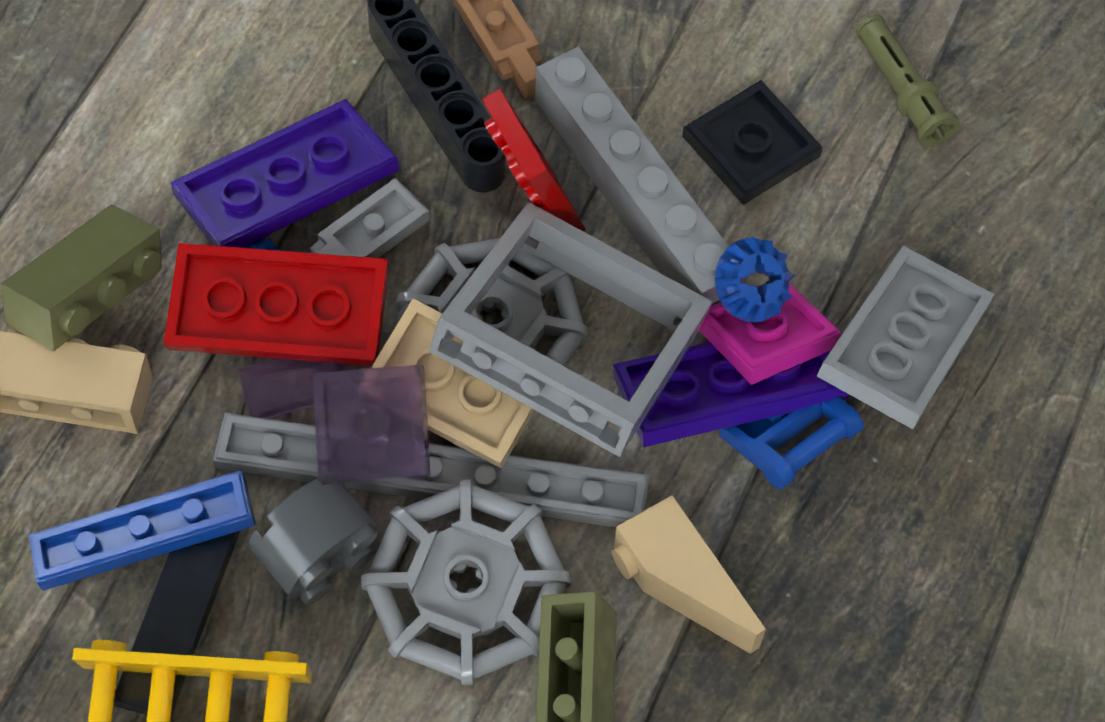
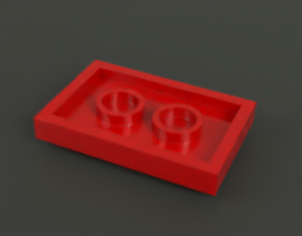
M499 88L483 98L482 101L492 116L484 121V124L498 148L503 151L508 160L506 163L522 190H525L532 204L584 232L586 230L584 224L550 165L501 89Z

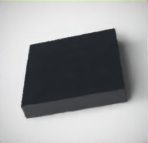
M762 80L684 126L682 137L742 205H745L821 157L823 149L818 141Z

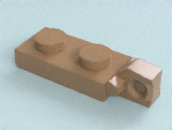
M453 0V5L494 72L498 73L503 81L512 77L515 87L525 100L535 97L536 67L542 65L543 61L539 53V42L513 1Z

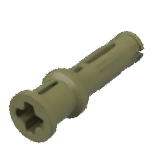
M873 15L863 20L856 28V35L863 42L880 71L898 95L896 100L897 109L901 115L909 117L918 130L917 139L920 144L927 148L937 146L948 140L955 134L960 122L956 114L947 112L939 100V90L935 83L922 79L906 55V52L901 48L885 24L882 16Z

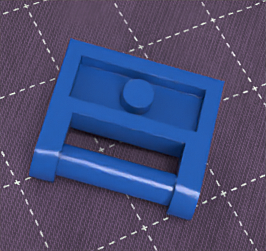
M835 397L823 401L821 406L820 403L791 413L719 429V434L723 440L759 468L773 487L782 490L795 480L794 473L843 437L850 440L864 429V424L860 415L852 406L840 397ZM822 416L830 420L783 456L775 451Z

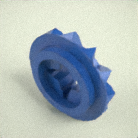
M754 237L741 239L731 244L719 258L715 271L717 295L725 309L737 319L746 322H763L781 314L780 308L784 302L792 298L788 292L789 281L795 275L788 271L785 263L788 255L779 252L773 246V241ZM755 269L757 273L765 274L769 278V281L758 286V289L754 285L749 286L748 283L741 284L740 279L748 278V275L754 274Z

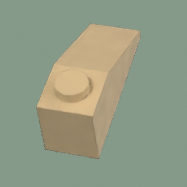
M673 495L616 526L614 549L611 553L617 568L626 579L633 577L646 594L749 654L760 648L766 631L765 627Z

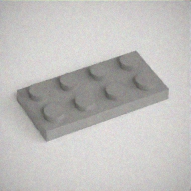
M902 246L824 360L817 377L886 414L890 418L914 429L995 294Z

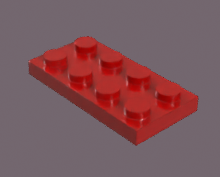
M178 243L163 344L168 350L372 366L380 350L390 267L389 262L383 258Z

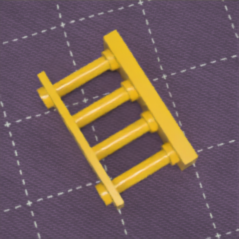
M93 640L91 649L73 648L72 660L83 669H94L88 722H112L118 671L152 673L146 722H170L175 675L210 677L205 722L229 721L233 679L267 681L263 722H287L291 682L311 684L312 680L311 669L307 663H299L298 654L280 651L265 652L264 660L131 652L126 651L127 644L123 642Z

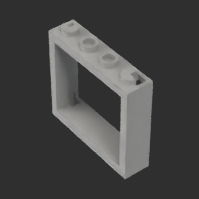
M528 202L439 317L429 352L621 457L698 335L713 301ZM520 248L674 330L673 335L629 402L470 315ZM455 336L463 340V343L460 344L452 340V338ZM608 422H611L621 428L620 431H617L616 429L608 426Z

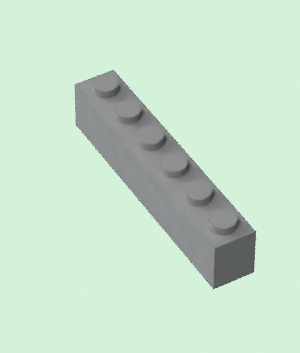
M579 46L536 67V104L657 270L668 278L713 301L711 306L721 302L715 286V271L719 258L729 246Z

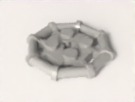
M500 238L454 246L442 243L435 247V255L406 292H401L397 295L395 308L400 312L401 317L412 299L443 313L475 272V267L466 269L464 264L483 261ZM520 248L470 315L483 321V317L479 314L482 310L491 313L495 308L501 309L502 322L490 326L532 349L535 348L543 335L558 337L546 354V357L564 366L579 344L586 343L589 336V327L583 324L573 284L574 276ZM511 261L538 275L539 278L532 280L509 266ZM446 273L450 274L453 280L441 296H431L430 293ZM549 292H555L561 318L546 315L545 308L543 309L542 296Z
M471 479L460 480V485L404 508L396 506L389 512L388 515L391 520L369 571L361 576V588L368 592L389 642L388 652L396 660L403 657L461 680V685H473L474 679L530 655L539 657L541 595L563 594L565 588L572 585L571 573L564 570L541 519L543 511L535 504L531 506L521 504L471 484ZM460 508V521L452 523L448 529L441 532L435 530L428 533L420 526V524ZM471 508L512 524L504 532L477 523L471 520ZM525 534L540 570H524L521 562H519L513 543L521 535ZM407 536L413 538L419 546L408 572H392ZM467 566L476 569L475 578L482 582L478 589L470 588L467 593L457 591V583L450 579L453 572L463 573ZM524 587H541L528 623L525 625L514 615ZM392 589H409L415 607L419 612V616L408 627L391 591ZM505 626L516 637L473 655L472 639L489 635L497 628ZM429 627L461 639V656L418 638Z

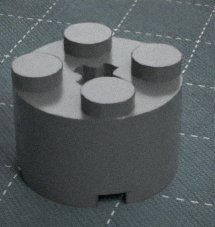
M334 474L328 475V485L324 486L317 478L283 500L266 516L273 526L263 537L255 529L248 541L249 549L287 595L293 600L301 599L306 606H310L320 600L332 588V583L329 579L345 567L350 573L357 571L374 556L376 550L371 546V543L377 537L378 525Z

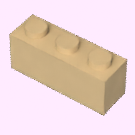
M13 328L7 330V332L0 331L1 413L138 434L153 381L146 353H141L133 347L120 344L113 345L111 348L89 345L75 337H72L53 351Z

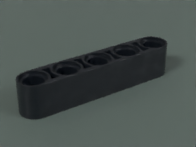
M367 0L369 33L373 42L463 183L469 189L483 193L494 191L500 187L505 179L506 157L503 151L498 148L484 124V121L488 120L490 116L414 0ZM455 122H464V124H454V123H455ZM483 158V159H489L490 161H487V162H479V161H476V160Z

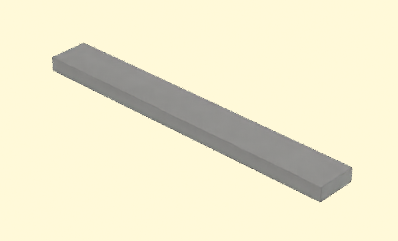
M224 413L213 458L215 469L241 470L242 473L311 482L318 478L323 485H328V475L334 474L346 488L418 499H426L460 485V480L471 479V484L527 506L535 504L543 511L541 517L613 528L645 511L649 475L511 454L501 469L461 447L232 413Z

